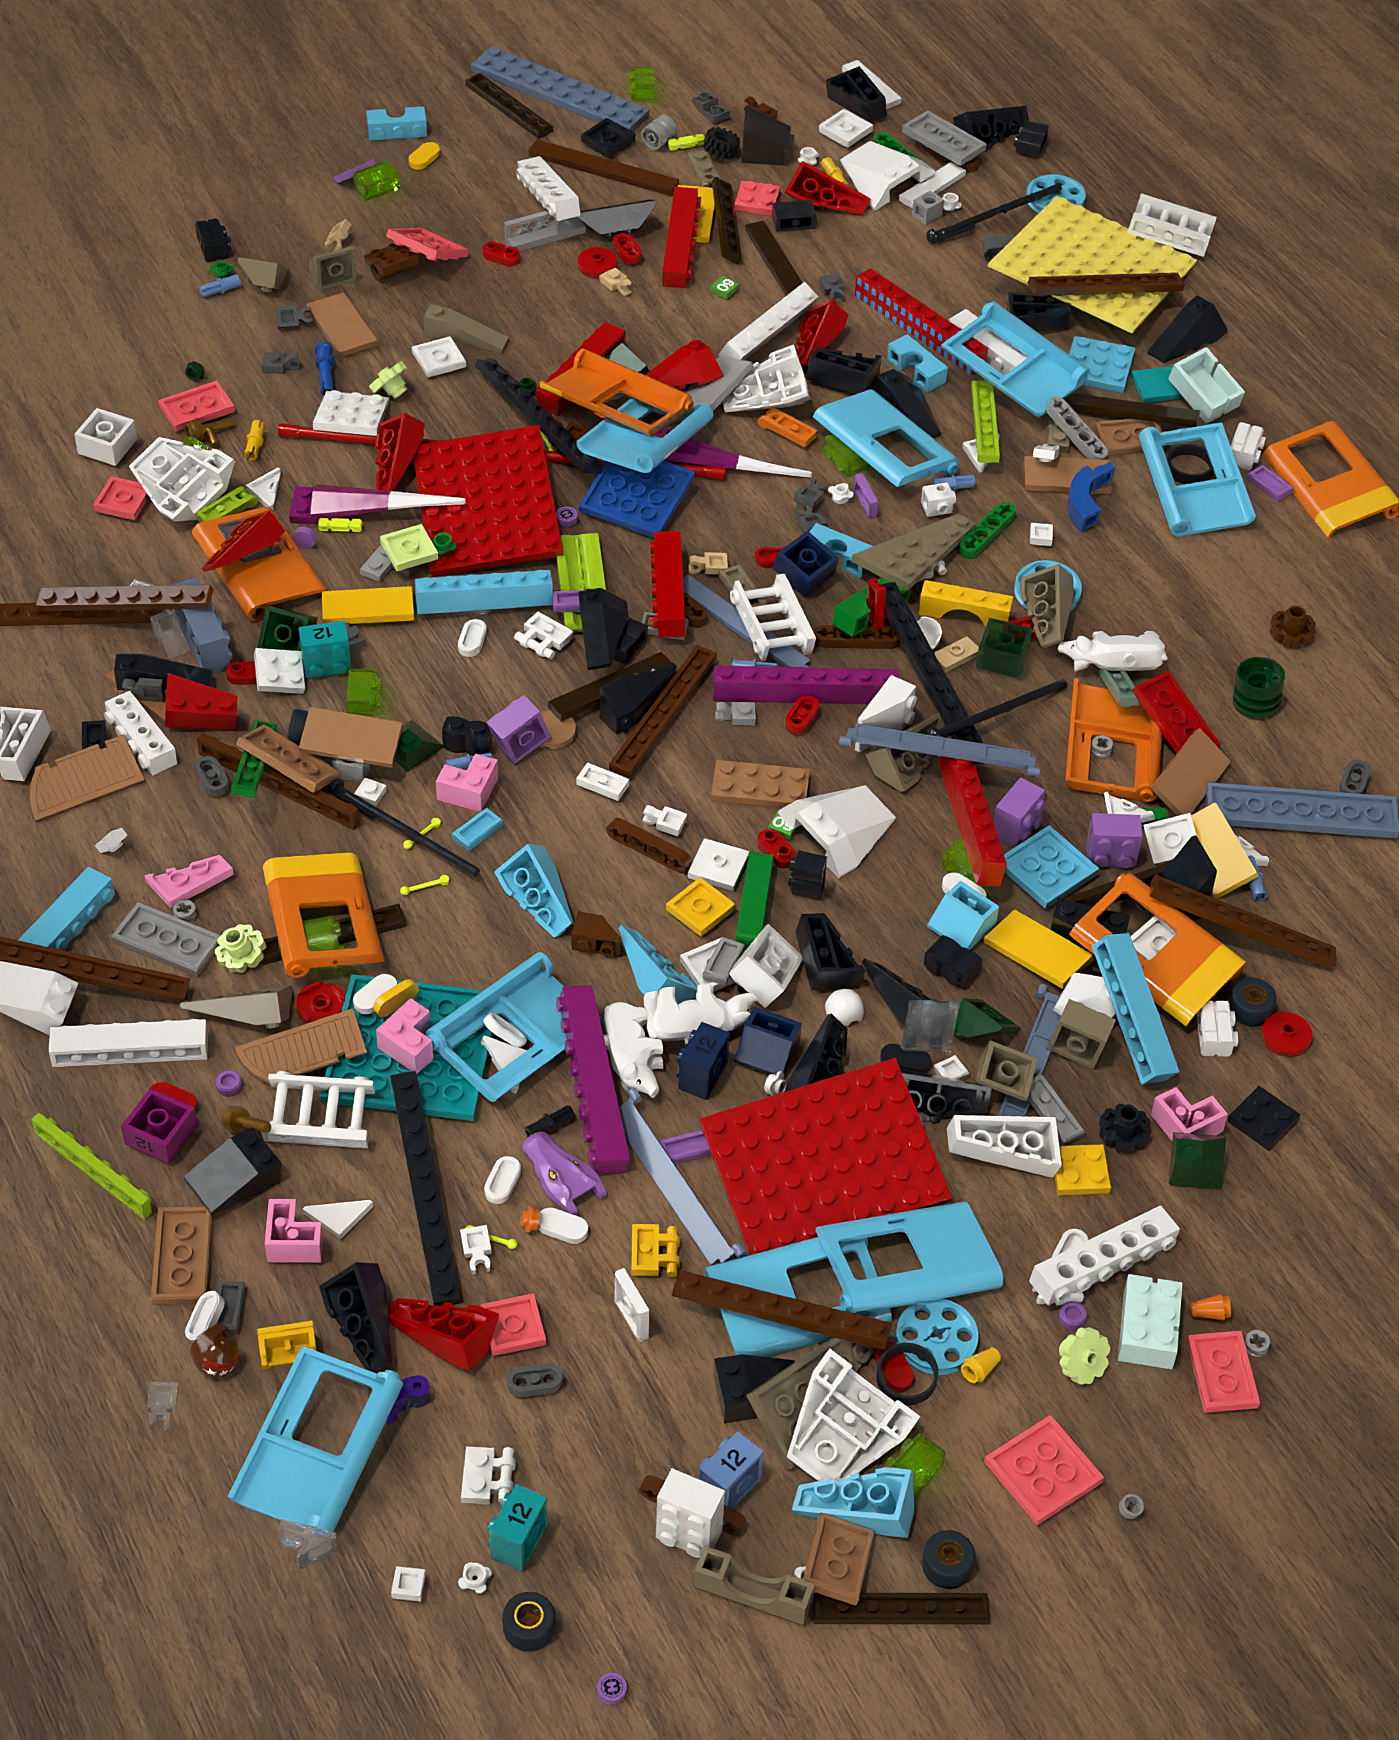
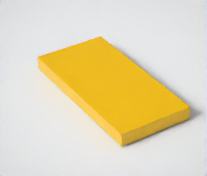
M678 185V187L698 188V197H702L701 209H697V211H700L699 223H695V225H698V234L693 239H696V242L709 243L715 209L713 188Z
M412 586L322 591L323 624L345 621V623L350 624L413 621Z
M1216 802L1191 815L1197 838L1217 869L1212 891L1215 899L1259 877Z
M1015 909L984 937L985 944L1062 989L1066 987L1074 973H1080L1093 961V954Z

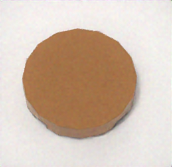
M551 710L541 712L551 737L539 747L543 748L545 746L549 747L550 750H556L571 744L576 734V725L573 718L569 717L560 721Z

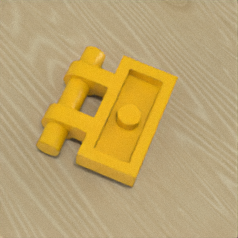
M632 1224L631 1276H658V1267H665L668 1277L673 1278L677 1276V1269L680 1267V1257L677 1256V1248L680 1247V1236H678L677 1227L670 1226L667 1228V1234H659V1224ZM659 1246H665L667 1254H659Z

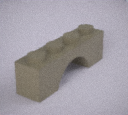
M704 1546L694 1570L693 1587L804 1625L813 1601L815 1584L788 1574L781 1578H766L756 1575L740 1566L732 1555Z

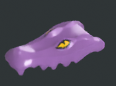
M539 1131L534 1133L524 1141L523 1152H526L533 1162L534 1170L538 1179L541 1180L542 1189H544L546 1196L565 1212L577 1215L578 1210L573 1201L591 1189L599 1199L607 1196V1192L597 1173L589 1165L558 1146L546 1132Z

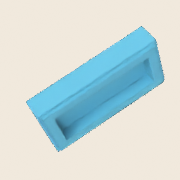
M485 808L454 831L452 839L467 851H471L503 827V820L491 810Z

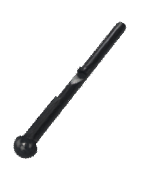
M1058 183L937 231L930 229L926 234L927 241L936 244L974 229V224L992 218L1002 212L1006 214L1012 209L1062 190V186Z
M1061 679L940 729L931 727L926 735L949 737L971 728L977 723L1004 712H1010L1014 708L1066 688L1067 682Z
M336 780L330 784L329 793L337 799L353 804L358 808L359 812L372 820L376 817L397 831L407 835L409 840L421 844L474 877L479 874L480 868L344 788L343 781Z

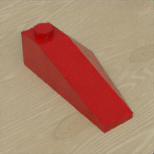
M804 161L801 162L784 191L785 194L798 201L812 200L815 206L862 216L871 198Z
M834 300L805 310L798 327L801 335L796 339V344L799 346L796 352L802 368L808 366L809 357L816 348L825 349L846 327L849 314Z
M693 340L672 353L649 371L646 376L680 390L686 388L685 384L697 382L698 385H703L723 377V372L710 347L701 340Z
M403 413L379 423L375 441V448L379 450V456L376 457V464L379 465V471L376 474V490L394 491L423 440L424 422L407 413Z
M270 510L247 516L230 533L231 538L223 541L220 545L223 549L216 551L201 569L203 572L214 570L268 546L273 547L281 541L280 536L285 532V529Z
M397 1298L388 1306V1320L391 1325L447 1363L470 1371L487 1355L499 1319L498 1313L478 1305H468L466 1309L456 1308L453 1303L447 1302L443 1306L429 1305V1302L426 1300Z

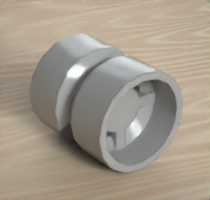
M660 115L643 128L641 132L642 140L648 148L657 150L677 134V126L671 117Z

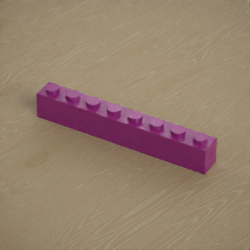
M714 666L713 701L795 703L798 698L808 695L815 697L819 703L870 704L891 675L899 678L898 669Z
M593 986L562 987L560 997L556 999L557 1012H561L562 1015L560 1022L562 1034L565 1033L567 1039L565 1040L566 1055H570L571 1059L569 1070L571 1077L574 1076L575 1078L574 1095L575 1098H579L580 1102L578 1113L579 1119L584 1121L583 1139L589 1145V1165H593L597 1175L625 1173L630 1157Z

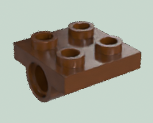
M394 243L382 249L372 250L369 254L364 255L365 263L370 266L371 273L377 281L415 267V264L419 263L417 254L405 246H399Z

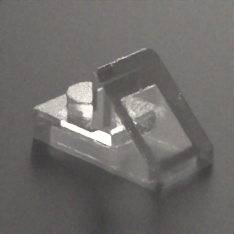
M172 609L150 617L155 642H160L167 659L171 660L191 651Z
M281 1519L277 1528L280 1543L292 1549L300 1547L297 1556L299 1569H303L337 1551L338 1541L335 1532Z

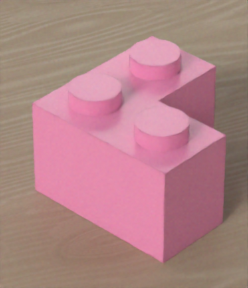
M475 754L467 770L444 765L436 780L437 800L481 812L498 780V760Z
M410 998L376 1030L378 1049L410 1071H416V1074L433 1059L432 1040L425 1036L426 1031L431 1028L430 1011Z
M1177 1087L1155 1097L1151 1112L1153 1119L1171 1141L1173 1139V1132L1218 1135L1223 1132L1228 1116L1227 1112L1213 1095L1191 1106Z
M269 1199L264 1244L267 1262L321 1263L323 1234L321 1222H298L296 1199Z

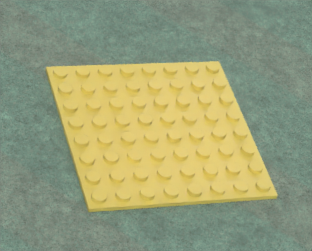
M1056 196L988 263V267L1025 284L1028 283L1029 277L1178 272L1182 279L1196 264L1197 260L1188 254L1174 250L1171 246L1127 233L1128 228L1121 226L1118 222L1110 221L1098 213L1086 210L1083 206L1075 205L1065 198ZM1170 292L1050 296L1070 303L1078 309L1133 333Z

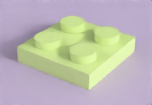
M422 524L380 536V543L396 571L438 559V552Z

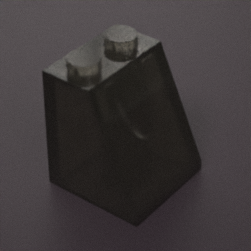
M746 107L742 163L788 166L789 158H793L794 134H791V126Z

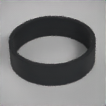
M1181 444L1169 451L1167 462L1173 479L1176 482L1191 484L1208 481L1212 476L1213 467L1205 448L1194 444ZM1180 455L1196 456L1208 464L1209 470L1200 474L1184 473L1176 469L1172 465L1171 460Z
M899 1343L893 1345L879 1359L876 1375L878 1387L882 1393L894 1402L899 1400L906 1406L920 1404L926 1401L936 1388L938 1380L937 1362L926 1348L918 1344ZM913 1353L929 1363L933 1370L934 1381L926 1391L912 1396L901 1395L892 1391L884 1383L881 1376L882 1365L895 1354Z

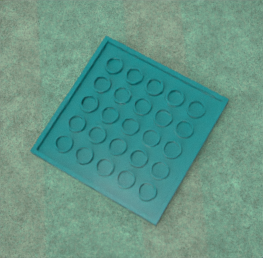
M352 974L342 1012L354 1009L367 1053L350 1059H346L345 1054L339 1056L338 1063L327 1066L325 1077L342 1079L366 1077L373 1081L375 1094H365L364 1108L397 1112L390 1075L411 1071L378 1049L376 1030L395 1012L387 1017H380L376 1012L371 1014L357 1012L354 1008V995L375 977ZM396 980L397 984H399L403 980ZM415 982L419 986V991L413 1000L430 1011L432 1027L483 990ZM486 1025L452 1049L481 1078L484 1076L489 1054L485 1045H481V1040L483 1036L492 1038L493 1032ZM433 1050V1059L417 1073L424 1115L474 1121L480 1092L436 1050ZM321 1091L320 1102H328L329 1091ZM339 1092L338 1105L353 1106L355 1093Z

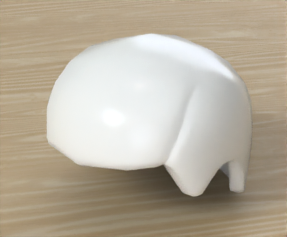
M921 617L917 623L933 650L938 646L942 635L941 625L933 618Z
M839 989L833 992L825 1003L826 1014L832 1013L845 1026H849L853 1021L860 1022L863 1019L865 1009L862 999L851 989Z

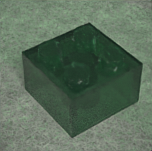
M989 618L978 648L976 668L1020 678L1031 647L1033 628Z

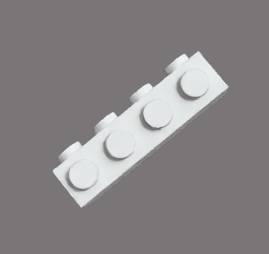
M131 691L105 701L106 712H104L106 721L109 725H114L118 736L124 735L132 754L137 755L143 769L147 768L153 776L177 765L175 748Z

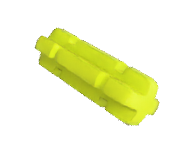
M697 134L695 137L691 135L678 138V140L676 138L668 140V148L670 151H675L678 148L681 150L695 147V145L702 146L705 137L703 134Z
M320 518L319 530L328 531V529H331L334 532H349V530L361 532L362 520L352 519V521H349L350 519L331 518V520L329 518Z

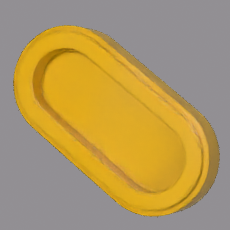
M433 142L422 144L409 156V166L415 170L426 168L439 157V145Z
M411 979L400 982L376 999L373 1010L380 1017L389 1016L403 1006L410 998L414 999L418 994L419 986Z

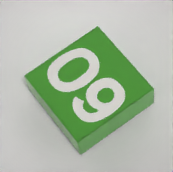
M722 276L711 285L710 292L727 300L739 290V284Z
M777 811L768 829L776 830L785 839L790 840L797 827L792 829Z

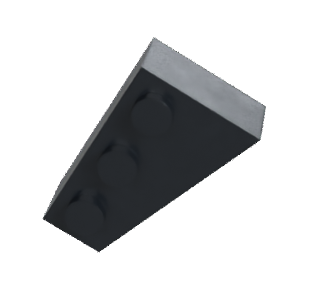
M860 66L826 79L827 96L829 99L868 122H873L887 116L886 97Z
M1008 292L1006 310L1039 332L1068 327L1071 304L1050 295L1040 297L1034 296L1033 293Z
M816 348L809 357L807 380L813 381L816 384L831 386L836 390L848 391L854 395L871 389L876 382L877 375L880 373L882 355H875V358L862 357V353L850 356L842 355L843 351Z
M1058 899L1051 931L1090 952L1069 934L1077 922L1093 906ZM1105 910L1096 920L1112 934L1127 933L1130 915Z
M825 913L801 914L795 934L811 991L859 989L865 969L862 964L858 965L855 961L850 947L846 948L840 940V933Z

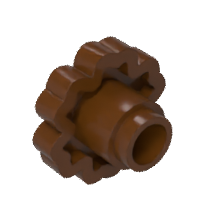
M1291 606L1286 612L1277 611L1272 616L1270 634L1274 640L1282 641L1283 645L1298 647L1300 643L1308 645L1314 639L1316 623L1310 615H1306L1304 608Z

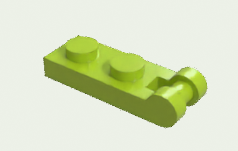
M240 486L196 512V518L199 522L237 514L248 507L254 508L258 503V498L253 494H248V490Z

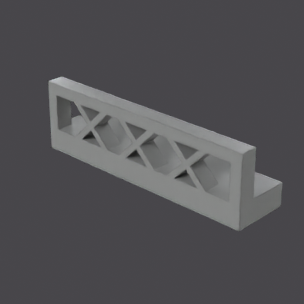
M546 210L504 222L505 243L507 246L522 251L586 233V226L577 217L560 221L554 219L553 222L547 223L546 221L553 215H550L549 211ZM538 221L535 227H528L531 222ZM515 226L520 227L516 232H510V228Z

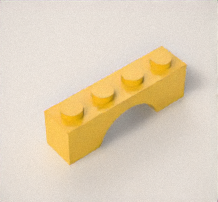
M925 580L920 598L919 615L941 619L945 613L951 610H967L976 614L982 620L985 627L1003 630L1004 624L1010 619L1013 596Z

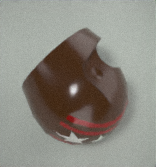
M222 1323L207 1329L190 1347V1354L199 1372L214 1378L225 1376L231 1372L237 1364L239 1355L236 1342L224 1338L228 1328Z

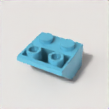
M960 880L945 894L927 927L938 935L948 936L962 947L971 949L996 925L999 906Z

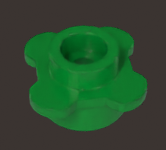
M224 260L218 261L215 266L210 267V272L220 279L230 277L231 272L234 271V266L228 265Z
M439 533L432 540L438 555H443L450 550L453 551L457 547L456 543L452 542V537L448 533Z

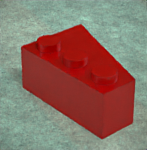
M168 673L165 727L236 731L238 696Z

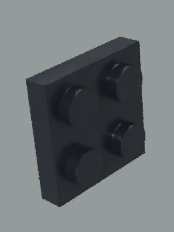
M605 118L581 134V141L608 157H611L635 140L634 132L609 118Z
M1258 1086L1228 1116L1227 1122L1270 1151L1299 1121L1301 1114L1261 1086Z

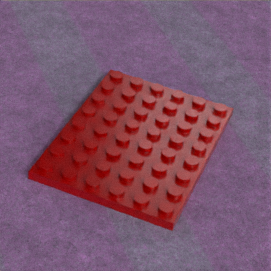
M539 425L420 444L413 456L419 494L466 499V503L461 505L421 506L424 529L430 540L432 541L439 533H448L452 537V542L456 543L457 546L455 550L438 555L437 560L429 562L432 577L563 556Z
M896 1058L702 1117L699 1120L748 1255L816 1238L818 1235L815 1229L818 1226L934 1207L952 1200V1195Z

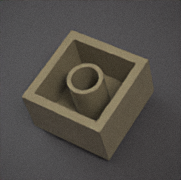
M1069 999L1047 1049L1093 1070L1116 1019L1109 1017L1105 1013L1093 1010L1080 1002Z

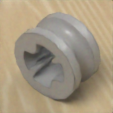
M1104 735L1096 736L1092 741L1091 753L1097 758L1109 757L1112 752L1113 741Z
M180 900L174 904V917L189 923L196 919L195 905L192 901Z
M1261 1330L1250 1331L1245 1338L1247 1353L1254 1357H1262L1267 1354L1270 1345L1269 1336ZM1253 1340L1262 1343L1261 1348H1257L1256 1344H1252Z

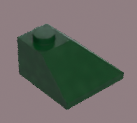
M267 606L257 648L301 651L298 627L317 625L318 617Z
M410 720L403 725L394 761L408 772L442 749L443 744L413 720Z
M963 998L947 1023L954 1028L953 1033L962 1039L1018 1032L1021 1028L982 999Z
M1173 1132L1168 1184L1221 1189L1226 1136Z

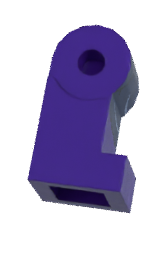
M415 1375L401 1380L403 1386L386 1420L387 1425L398 1420L397 1413L411 1407L420 1408L428 1403L430 1386L429 1381L425 1377Z

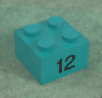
M345 621L298 627L306 679L351 672L349 640Z
M515 1484L511 1493L507 1492L503 1497L500 1506L502 1510L498 1517L494 1516L489 1523L487 1530L490 1533L488 1546L491 1548V1559L523 1572L548 1525L547 1497Z

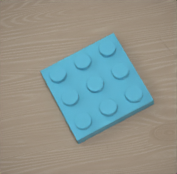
M1074 336L1069 355L1090 369L1089 377L1082 385L1124 393L1135 348Z
M1050 825L1004 854L1007 862L1004 873L1045 909L1099 873V868Z

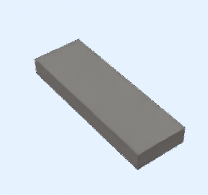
M1039 1074L1033 1077L1027 1100L1040 1117H1056L1058 1141L1061 1146L1083 1137L1085 1131L1044 1076Z

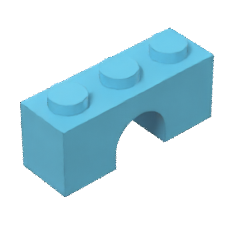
M424 106L405 108V114L398 118L389 117L386 114V109L366 110L369 141L427 136Z
M908 334L888 344L887 360L900 371L908 367H914V383L926 393L946 384L948 367Z
M818 523L814 525L810 533L835 555L843 557L842 571L862 578L867 569L851 562L852 555L873 546Z

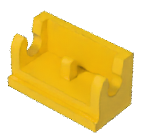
M313 1321L257 1329L262 1369L293 1365L302 1346L316 1351Z

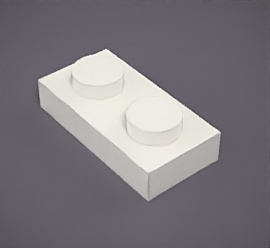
M587 763L576 778V785L619 801L629 787V779Z

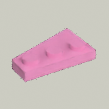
M220 855L192 862L187 868L176 870L173 867L166 869L167 873L154 876L152 873L144 876L146 883L170 908H173L176 902L188 900L231 877L234 873L233 868Z

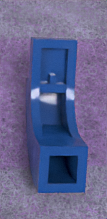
M1111 462L1103 466L1099 465L1093 471L1087 465L1072 480L1067 509L1072 522L1081 532L1099 522L1101 508L1093 501L1090 493L1112 481L1115 467Z

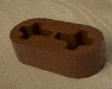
M684 594L685 618L689 619L688 625L694 628L703 627L707 622V611L691 596Z

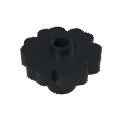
M1118 1104L1115 1109L1107 1108L1104 1114L1101 1115L1099 1136L1103 1139L1105 1145H1114L1117 1152L1132 1153L1135 1147L1144 1148L1150 1140L1151 1130L1149 1128L1151 1120L1144 1111H1138L1133 1105Z

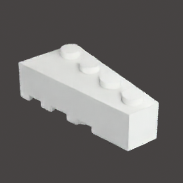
M954 1115L947 1127L950 1153L1051 1178L1055 1176L1062 1165L1056 1117Z

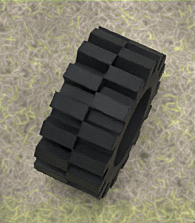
M712 127L706 133L703 148H705L706 152L709 151L708 154H714L716 158L719 156L720 159H724V157L727 160L736 157L740 138L737 137L736 133L732 134L731 130L726 131V128L722 130L720 127L716 129Z

